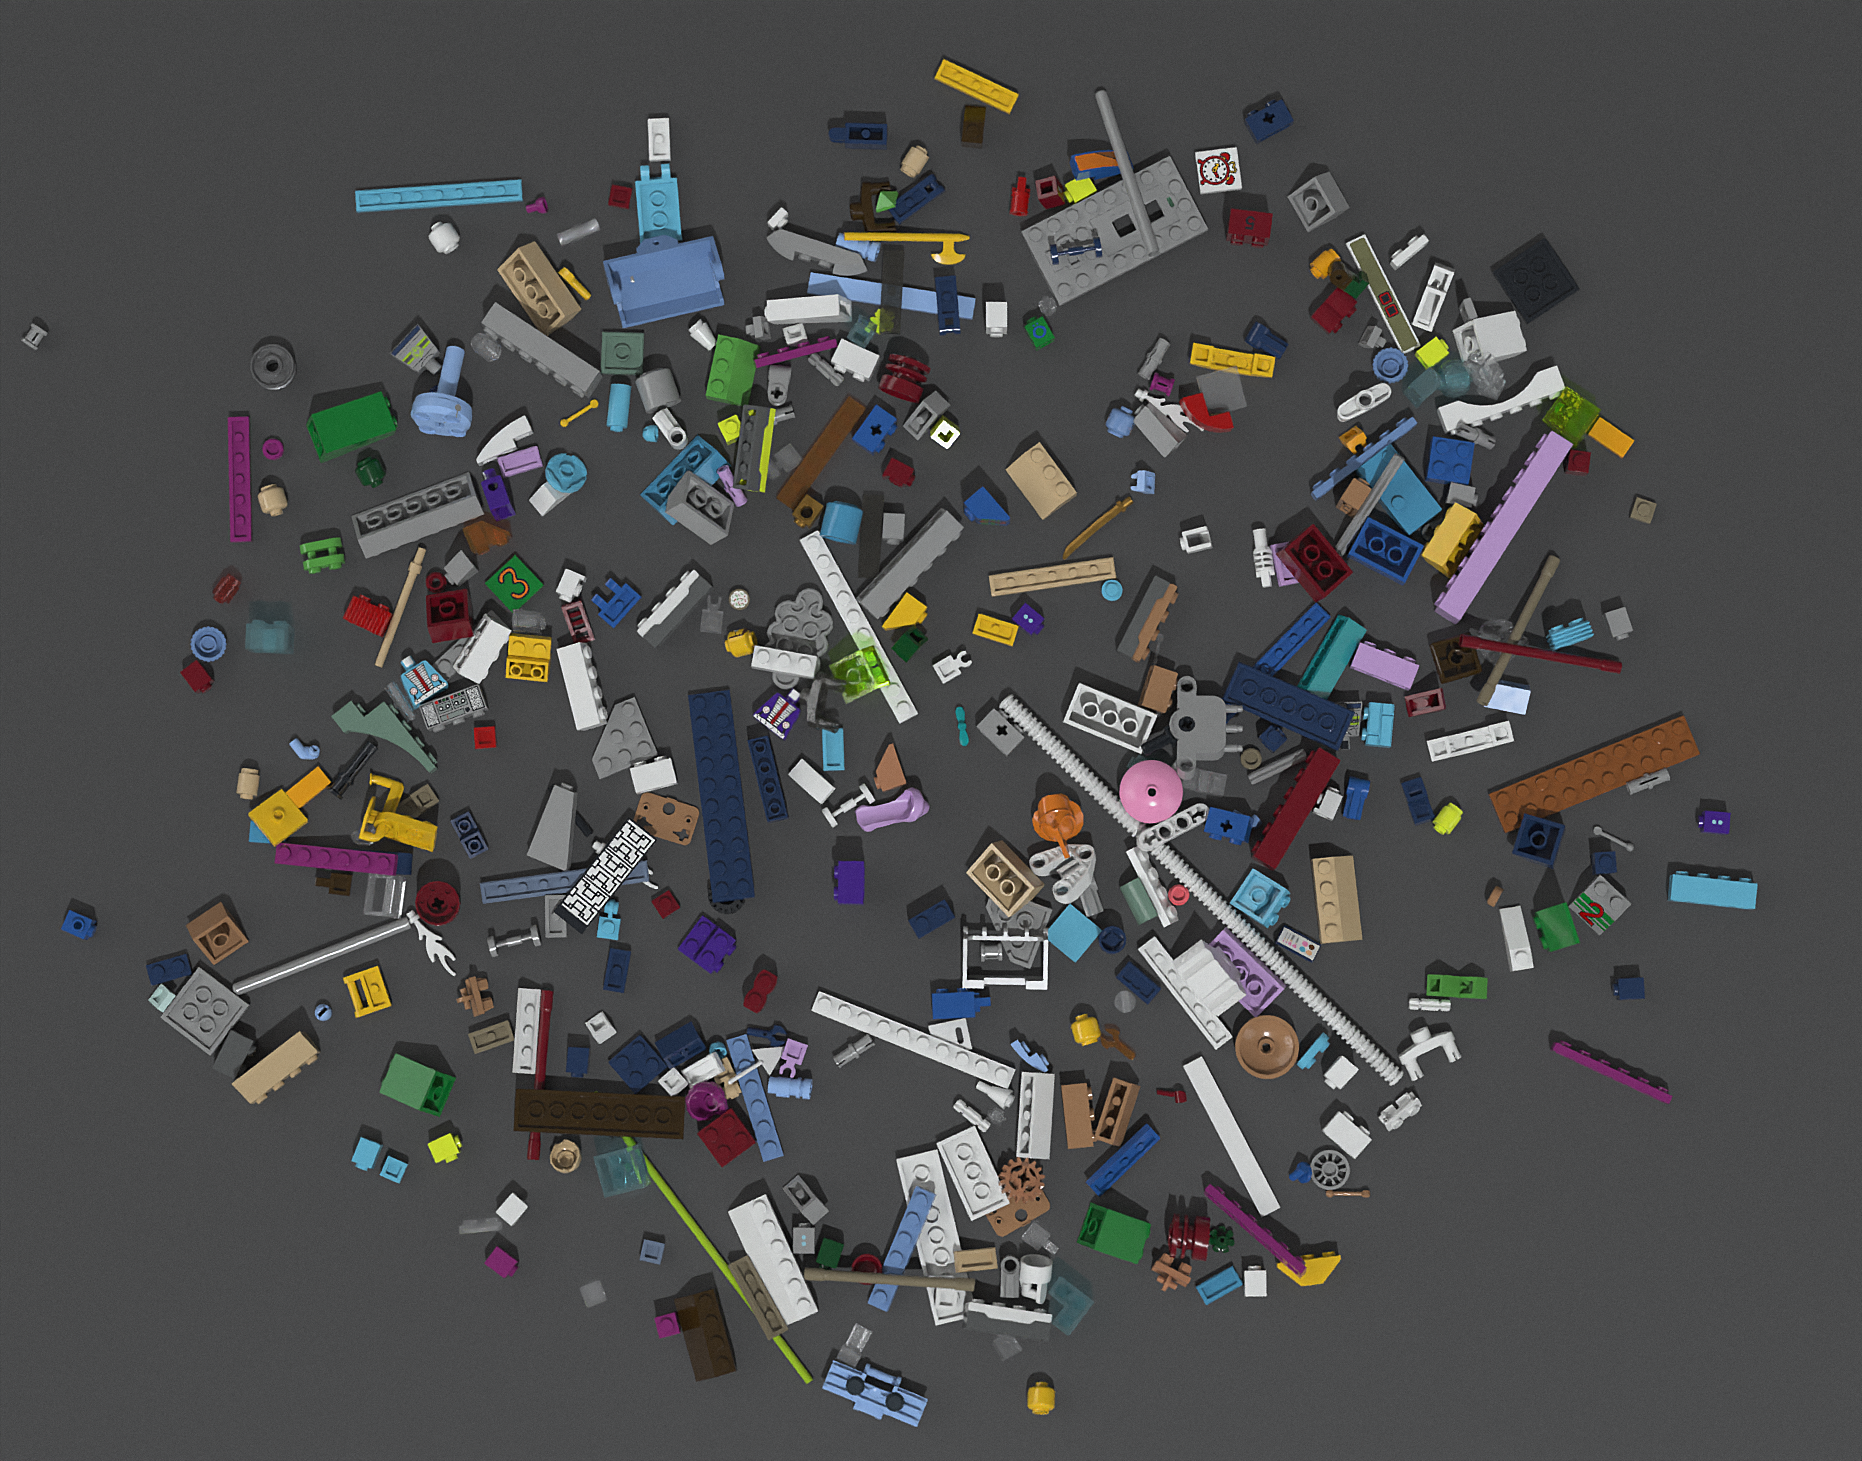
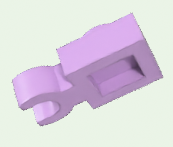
M788 1038L781 1057L787 1061L786 1064L781 1066L779 1073L783 1074L785 1068H790L792 1071L790 1077L793 1078L796 1074L795 1063L802 1065L808 1045Z

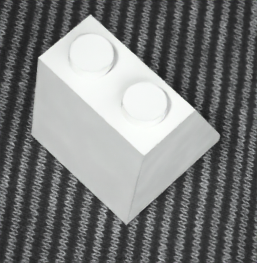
M1515 311L1473 319L1453 330L1464 370L1511 358L1527 351L1526 342L1520 329V321Z

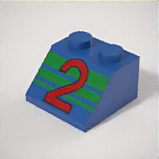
M983 486L964 502L963 513L971 522L975 520L977 524L1002 526L1010 524L1011 518Z

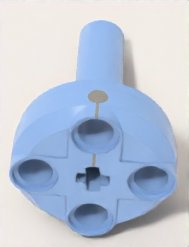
M448 346L446 348L437 393L420 394L412 404L411 417L423 433L464 437L471 426V406L462 399L455 397L465 351L460 347Z

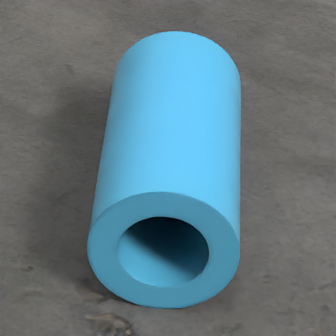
M611 384L606 424V426L610 427V431L623 432V429L627 428L631 386Z

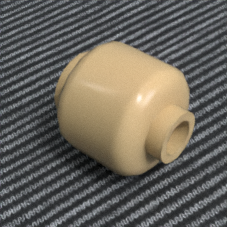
M277 484L261 488V492L258 494L262 512L270 513L271 517L282 514L283 509L288 505L284 489L277 487Z

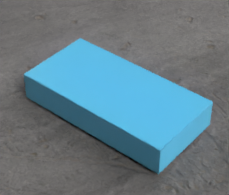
M843 728L822 729L823 771L845 770Z

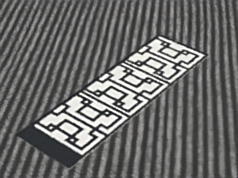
M628 817L556 907L554 913L580 934H583L657 839Z

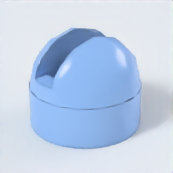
M320 1004L315 1009V1016L320 1021H327L332 1016V1009L329 1005ZM324 1008L327 1009V1011H326L325 1013H323V1015H322L321 1017L318 1016V1014H319Z

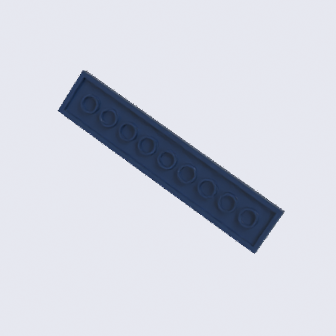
M730 690L688 695L713 903L755 898Z

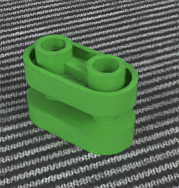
M330 538L299 546L301 554L308 555V560L303 561L304 571H309V574L322 572L321 569L327 567L330 570L339 569L345 563L344 554H337L336 548L342 547L341 538ZM328 550L329 556L316 557L317 552Z

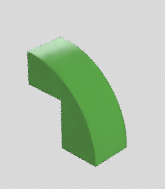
M1428 974L1426 996L1487 999L1488 978Z

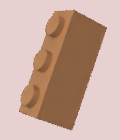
M1353 478L1336 508L1354 518L1372 490L1369 487L1370 484L1362 478L1358 480Z
M1113 1078L1094 1139L1115 1146L1122 1145L1141 1086L1122 1079Z
M1087 1083L1062 1085L1061 1091L1068 1149L1093 1147V1142H1097V1139H1094L1096 1129L1091 1127V1121H1095L1094 1108H1089V1100L1092 1099V1089L1087 1087Z

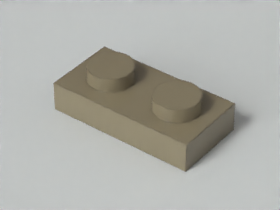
M509 1020L468 1034L475 1054L515 1041Z

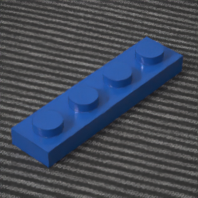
M1146 1123L1086 1181L1087 1185L1101 1197L1161 1138Z

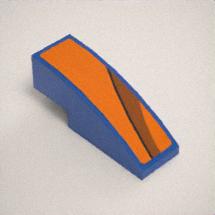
M1113 150L1075 154L1071 156L1069 162L1076 181L1091 177L1097 180L1121 174Z

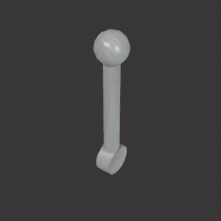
M1600 827L1593 829L1595 835H1602L1624 846L1627 851L1634 849L1633 844H1627L1603 832Z

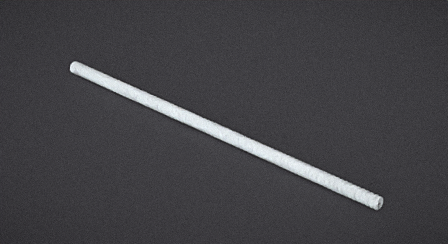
M1013 694L1008 695L1001 702L999 708H1003L1004 713H1008L1009 718L1014 719V723H1019L1018 726H1022L1024 728L1023 731H1027V735L1029 737L1032 736V740H1036L1038 746H1042V750H1046L1048 755L1051 754V758H1055L1057 760L1056 763H1060L1061 768H1065V772L1071 774V778L1074 777L1076 782L1079 781L1080 786H1084V790H1088L1090 792L1089 795H1093L1094 800H1098V804L1104 806V810L1108 809V813H1112L1114 815L1113 818H1117V822L1122 823V827H1126L1128 833H1132V837L1138 838L1143 831L1150 828L1145 826L1146 823L1131 817L1124 809L1121 800L1117 799L1118 796H1114L1112 794L1113 791H1109L1108 786H1104V782H1100L1097 776L1094 777V773H1090L1088 771L1089 768H1085V764L1080 763V759L1074 757V753L1071 754L1069 749L1066 750V746L1064 744L1061 745V741H1057L1055 739L1056 736H1052L1051 731L1046 730V726L1043 727L1041 722L1038 723L1036 721L1037 718H1033V714L1031 712L1028 713V709H1024L1022 707L1023 704H1019L1018 699L1013 698ZM1153 835L1149 839L1145 838L1143 840V843L1149 844L1153 839H1155V835ZM1162 844L1151 850V855H1155V859H1159L1161 865L1164 864L1166 869L1169 868L1171 870L1170 873H1174V877H1178L1180 879L1179 882H1183L1185 884L1184 887H1188V891L1194 893L1193 896H1198V900H1202L1204 902L1203 905H1207L1208 910H1212V914H1216L1218 916L1217 919L1222 920V924L1228 925L1227 928H1231V932L1233 934L1236 933V937H1240L1242 939L1241 942H1245L1246 947L1251 948V952L1254 951L1256 956H1260V960H1264L1266 962L1265 965H1269V969L1274 970V974L1280 976V980L1283 979L1285 984L1288 983L1289 988H1293V992L1298 993V997H1302L1304 999L1303 1002H1307L1308 1007L1313 1008L1312 1011H1317V1015L1322 1016V1020H1326L1328 1022L1327 1025H1331V1029L1336 1030V1034L1342 1036V1040H1347L1346 1043H1350L1352 1045L1351 1048H1355V1052L1357 1054L1360 1053V1057H1364L1366 1063H1370V1067H1374L1376 1072L1379 1071V1075L1381 1077L1384 1076V1080H1388L1390 1086L1400 1080L1404 1072L1399 1071V1067H1395L1393 1062L1390 1063L1388 1061L1389 1058H1385V1054L1383 1052L1380 1053V1049L1375 1048V1044H1371L1369 1038L1366 1039L1364 1034L1361 1035V1031L1359 1029L1356 1030V1026L1351 1025V1021H1347L1346 1016H1342V1012L1336 1010L1337 1007H1332V1003L1327 1002V998H1323L1322 993H1318V989L1313 988V984L1307 982V978L1303 979V975H1299L1298 970H1294V966L1289 965V961H1285L1283 955H1279V951H1275L1273 946L1270 947V943H1266L1264 941L1265 938H1261L1259 936L1260 933H1256V929L1250 927V923L1247 924L1245 919L1242 920L1240 918L1241 915H1237L1236 910H1232V906H1228L1226 904L1227 901L1222 900V896H1218L1216 891L1213 892V888L1211 886L1208 887V883H1204L1202 881L1203 878H1199L1198 873L1193 872V868L1190 869L1188 864L1185 865L1183 863L1184 860H1180L1178 858L1179 855H1175V851L1169 849V845Z

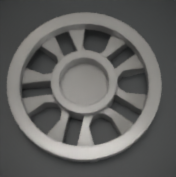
M1322 1151L1313 1158L1310 1164L1312 1169L1311 1178L1320 1188L1326 1190L1337 1189L1344 1185L1349 1177V1163L1337 1151ZM1328 1153H1332V1162L1328 1161ZM1324 1155L1326 1162L1321 1163L1318 1158ZM1338 1155L1342 1160L1335 1164L1334 1159ZM1315 1162L1321 1164V1168L1314 1166ZM1345 1164L1346 1168L1338 1169L1339 1165ZM1313 1170H1320V1176L1315 1177ZM1339 1171L1346 1172L1344 1179L1338 1177ZM1324 1176L1325 1179L1320 1184L1318 1180ZM1335 1176L1340 1182L1339 1184L1335 1183L1333 1179ZM1327 1179L1332 1180V1186H1325Z

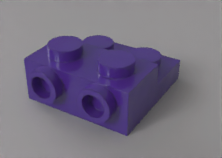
M702 915L678 950L707 972L713 974L714 971L718 973L723 967L724 962L722 960L726 955L730 956L737 947L735 945L737 940Z

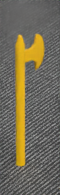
M844 232V241L943 242L942 252L940 254H931L936 262L946 265L959 263L965 258L966 254H957L954 251V242L970 239V236L960 233Z

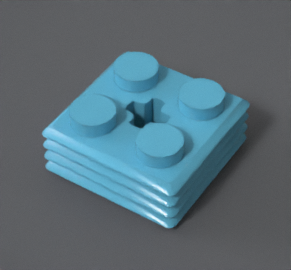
M1583 618L1568 623L1569 627L1564 628L1563 625H1559L1548 630L1549 634L1546 636V639H1548V646L1551 647L1550 650L1555 651L1593 637L1594 633H1592L1593 629L1589 625L1590 621H1584Z

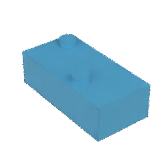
M1390 443L1360 466L1355 473L1359 478L1367 481L1370 484L1369 487L1373 489L1394 454H1398V452ZM1403 461L1378 500L1406 537H1409L1442 511V508L1405 461Z

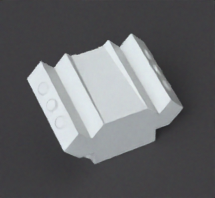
M1201 939L1173 961L1176 970L1183 974L1185 981L1216 1016L1222 1014L1247 995L1240 981L1242 974L1219 946L1213 948Z

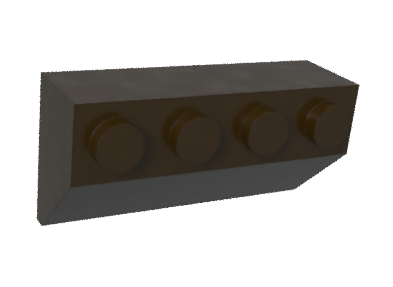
M715 1288L674 1299L696 1382L736 1372L737 1367Z

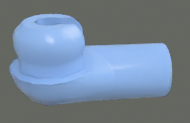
M298 738L289 744L301 759L313 760L319 756L320 749L316 745L303 746Z

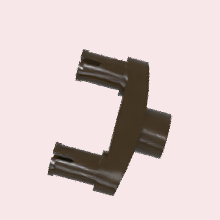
M889 181L862 182L860 202H850L851 220H862L865 232L896 233V227L894 228L895 221L886 223L874 222L871 197L872 195H880V192L891 191Z

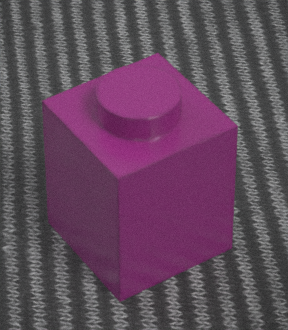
M500 1246L494 1249L484 1263L504 1279L508 1275L512 1277L519 1268L517 1266L519 1260Z
M677 1312L654 1318L659 1339L682 1332Z

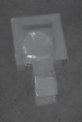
M1033 1222L1021 1237V1239L1037 1251L1044 1247L1051 1254L1055 1255L1059 1249L1047 1240L1051 1234L1036 1222Z

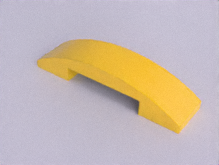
M1193 343L1190 364L1195 366L1272 378L1275 357L1256 353L1253 355L1214 348V346Z

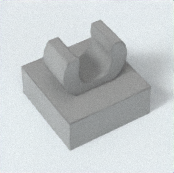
M753 317V324L746 326V334L755 335V338L761 340L771 339L769 322L766 317Z
M1367 326L1359 345L1364 348H1373L1374 346L1383 348L1387 340L1380 337L1382 329L1377 326Z

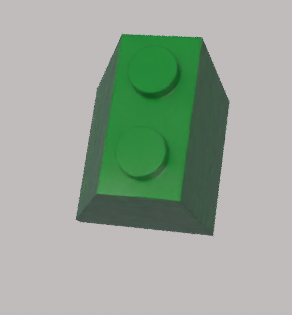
M396 1053L390 1062L387 1075L381 1083L379 1093L417 1110L440 1117L456 1078Z
M1090 1202L1077 1243L1138 1264L1143 1256L1145 1241L1150 1235L1151 1224Z

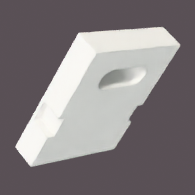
M966 1018L928 1026L930 1036L966 1050L972 1049ZM957 1027H960L964 1039L962 1044H959L955 1032Z

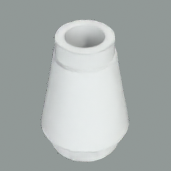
M701 319L689 329L690 336L707 348L708 351L717 344L707 323H704Z

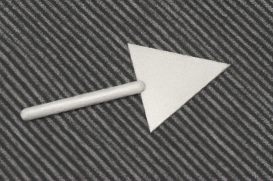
M785 1046L752 1049L759 1061L728 1080V1084H732L760 1065L765 1068L770 1076L783 1054Z

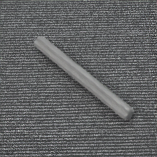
M1394 454L1334 549L1341 558L1403 463L1404 458L1399 454Z

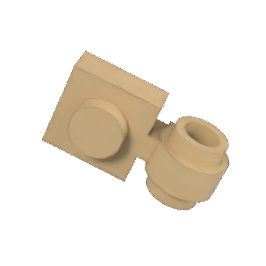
M725 1057L721 1059V1062L726 1071L713 1078L718 1085L725 1083V1087L722 1088L725 1097L732 1100L738 1097V1094L742 1091L737 1081L728 1084V1080L735 1077L736 1074L728 1058Z

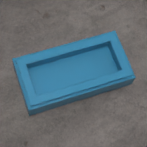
M1231 1266L1195 1287L1204 1303L1208 1305L1243 1285L1234 1267Z

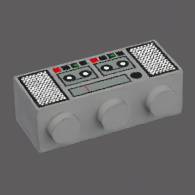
M479 684L419 705L427 730H433L434 733L446 729L445 725L453 723V725L464 723L467 717L473 716V718L483 716L485 715L484 711L489 710Z

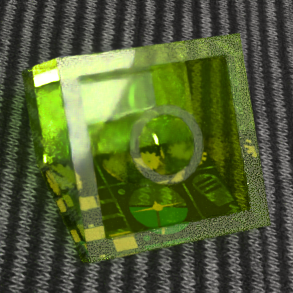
M1566 386L1542 421L1553 432L1573 444L1572 447L1576 449L1600 416L1601 409Z

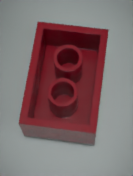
M1314 524L1304 528L1276 553L1277 557L1315 602L1324 599L1353 573Z

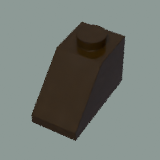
M965 106L962 147L982 149L986 107Z

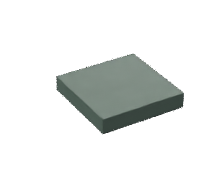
M602 332L601 374L642 375L644 333Z

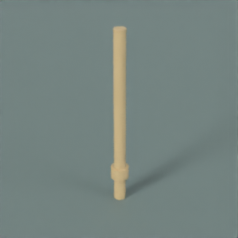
M418 547L413 563L411 562L409 565L408 577L374 664L378 667H383L417 574L421 572V563L426 550Z

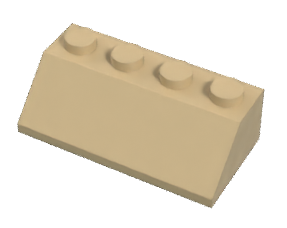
M535 241L519 247L497 269L534 325L546 336L569 322L581 310Z
M1353 856L1312 859L1311 867L1320 944L1362 940Z
M299 1031L234 1081L232 1085L250 1104H260L268 1098L266 1095L272 1089L277 1091L284 1086L285 1083L283 1081L289 1076L291 1078L297 1076L302 1071L300 1068L307 1063L309 1066L318 1059L317 1055L321 1051L306 1032Z

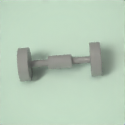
M537 925L530 926L531 935L507 938L506 941L496 943L494 935L487 937L491 956H499L497 947L505 945L510 947L522 944V941L533 939L535 947L542 945Z

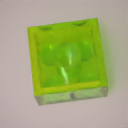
M874 645L863 648L829 665L846 704L891 684Z

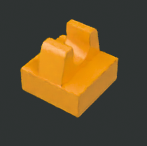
M1354 426L1339 437L1342 444L1353 454L1357 453L1355 446L1358 444L1364 448L1367 446L1365 440L1367 437L1357 426Z

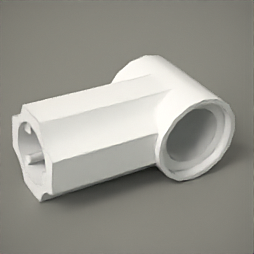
M665 408L656 413L652 419L670 445L677 450L685 448L688 443V437L670 411ZM677 434L683 435V439L679 443L672 441L673 437Z

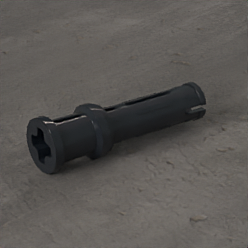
M367 741L346 770L338 773V778L331 787H327V790L342 800V795L349 786L354 785V778L378 748Z

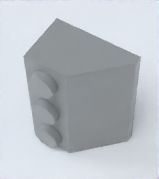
M687 471L668 496L665 512L712 545L728 536L735 503L691 471Z

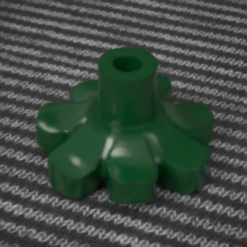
M1219 1226L1218 1231L1215 1229L1210 1231L1213 1237L1209 1238V1245H1214L1212 1248L1214 1252H1219L1221 1249L1223 1253H1227L1229 1251L1228 1246H1234L1235 1241L1230 1239L1234 1235L1231 1230L1226 1232L1224 1226Z

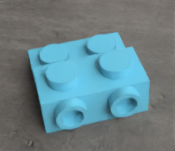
M1252 869L1230 904L1268 928L1269 925L1273 926L1278 921L1279 915L1277 913L1281 907H1287L1291 900L1289 897L1291 893L1262 873Z

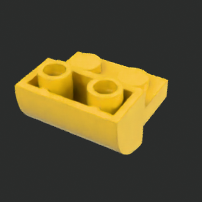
M510 633L506 678L548 682L552 659V637Z

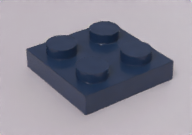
M641 1035L608 1062L635 1094L668 1067Z

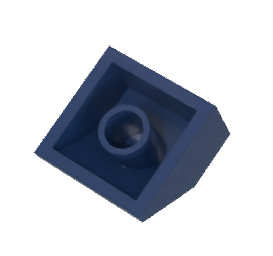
M1524 813L1512 854L1534 864L1554 869L1566 831L1565 825Z

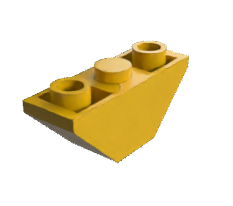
M1335 1251L1322 1253L1323 1257L1314 1258V1254L1302 1255L1301 1259L1306 1263L1305 1267L1307 1269L1301 1278L1281 1261L1276 1263V1267L1300 1286L1323 1284L1340 1262L1341 1256L1335 1255Z

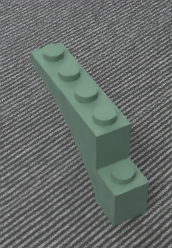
M350 701L331 716L345 734L358 732L385 739L409 752L429 773L432 774L438 769L435 765L437 760L430 752L428 754L425 753L422 749L425 745L418 736L414 738L410 734L411 727L405 720H399L396 716L399 712L392 703L388 705L386 702H383L364 716L363 714L366 711L360 703L355 704Z

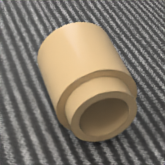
M918 145L916 148L911 147L901 163L902 167L900 170L912 178L916 174L919 175L929 159L926 155L928 152Z
M241 769L236 791L237 794H240V798L253 800V796H257L260 779L258 770Z

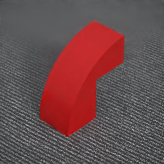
M1203 393L1183 397L1179 401L1188 419L1204 430L1222 433L1229 432L1234 428L1230 412L1209 416Z

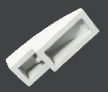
M1435 263L1412 325L1432 332L1455 269Z
M525 415L504 427L487 443L476 459L479 466L518 450L515 442L534 434Z

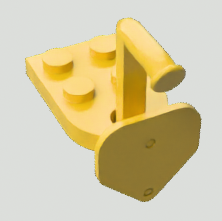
M370 773V786L372 784L390 788V792L382 812L375 811L376 797H371L359 839L376 842L385 836L389 839L433 852L436 845L438 826H434V824L428 821L415 820L409 815L402 816L396 814L404 791L403 784L399 781ZM370 823H374L375 833L368 832Z

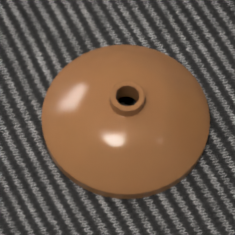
M1263 1015L1249 1020L1240 1029L1235 1042V1052L1240 1065L1246 1072L1257 1078L1273 1079L1284 1075L1293 1067L1299 1053V1042L1294 1029L1285 1020L1276 1016ZM1264 1043L1270 1045V1050L1267 1052L1262 1049Z

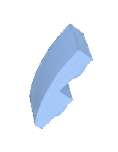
M1016 1040L1011 1044L1017 1054L1032 1067L1044 1073L1048 1071L1046 1066L1049 1063L1043 1054L1039 1056L1035 1053L1029 1057L1028 1053L1030 1050L1024 1041L1019 1043Z

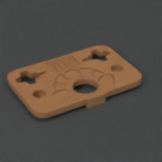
M646 792L640 798L634 821L637 823L638 819L641 820L642 817H646V821L653 826H644L643 828L651 835L681 845H688L691 842L696 827L699 810L694 806L678 802L675 799ZM666 803H672L675 806L673 814L667 815L663 812V806ZM682 829H685L689 837L680 841V837L674 834L673 831L681 832Z
M1042 1191L1039 1196H1036L1040 1198L1039 1201H1036V1199L1031 1201L1028 1198L1026 1204H1023L1022 1199L1015 1203V1198L1012 1197L1009 1200L1010 1204L997 1209V1212L994 1214L993 1212L986 1214L996 1234L1000 1237L1006 1236L1050 1209V1203L1044 1192ZM1024 1209L1028 1215L1025 1221H1018L1015 1218L1017 1210Z

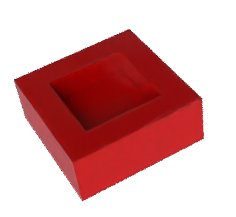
M495 726L474 728L475 749L497 748Z

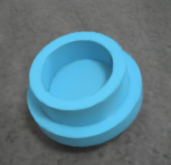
M1116 580L1106 581L1101 590L1103 597L1109 601L1119 599L1123 591L1121 584Z

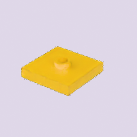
M282 789L248 813L251 820L274 847L308 823V819Z

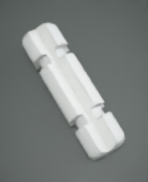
M1409 999V1009L1411 1010L1421 1008V1010L1438 1011V1009H1441V1011H1450L1451 1007L1450 1000Z
M961 1099L954 1104V1109L959 1113H963L962 1115L971 1123L977 1125V1128L982 1132H986L991 1124L986 1119L983 1120L980 1114L970 1106L967 1107L966 1103Z

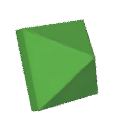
M880 192L876 212L894 208L898 192Z

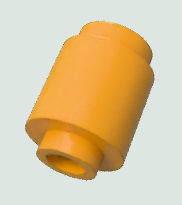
M1333 249L1325 250L1310 263V271L1317 279H1325L1329 275V265L1335 261H1341V258Z

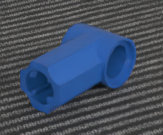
M1349 776L1346 788L1347 797L1342 817L1354 820L1361 819L1364 801L1367 799L1370 780Z

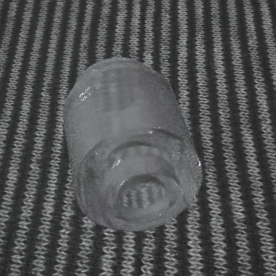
M478 333L473 337L471 341L473 350L486 361L492 362L500 357L501 345L487 334Z

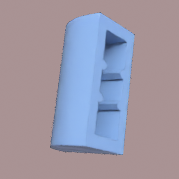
M1499 680L1488 706L1484 707L1525 715L1531 691L1530 685Z

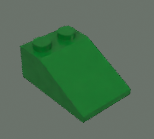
M1567 902L1535 912L1536 917H1533L1536 929L1541 931L1542 937H1540V942L1543 950L1547 949L1549 953L1580 943Z

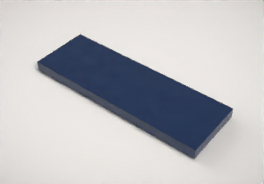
M1241 662L1238 663L1223 697L1224 702L1242 705L1243 710L1337 751H1339L1355 715L1354 711Z

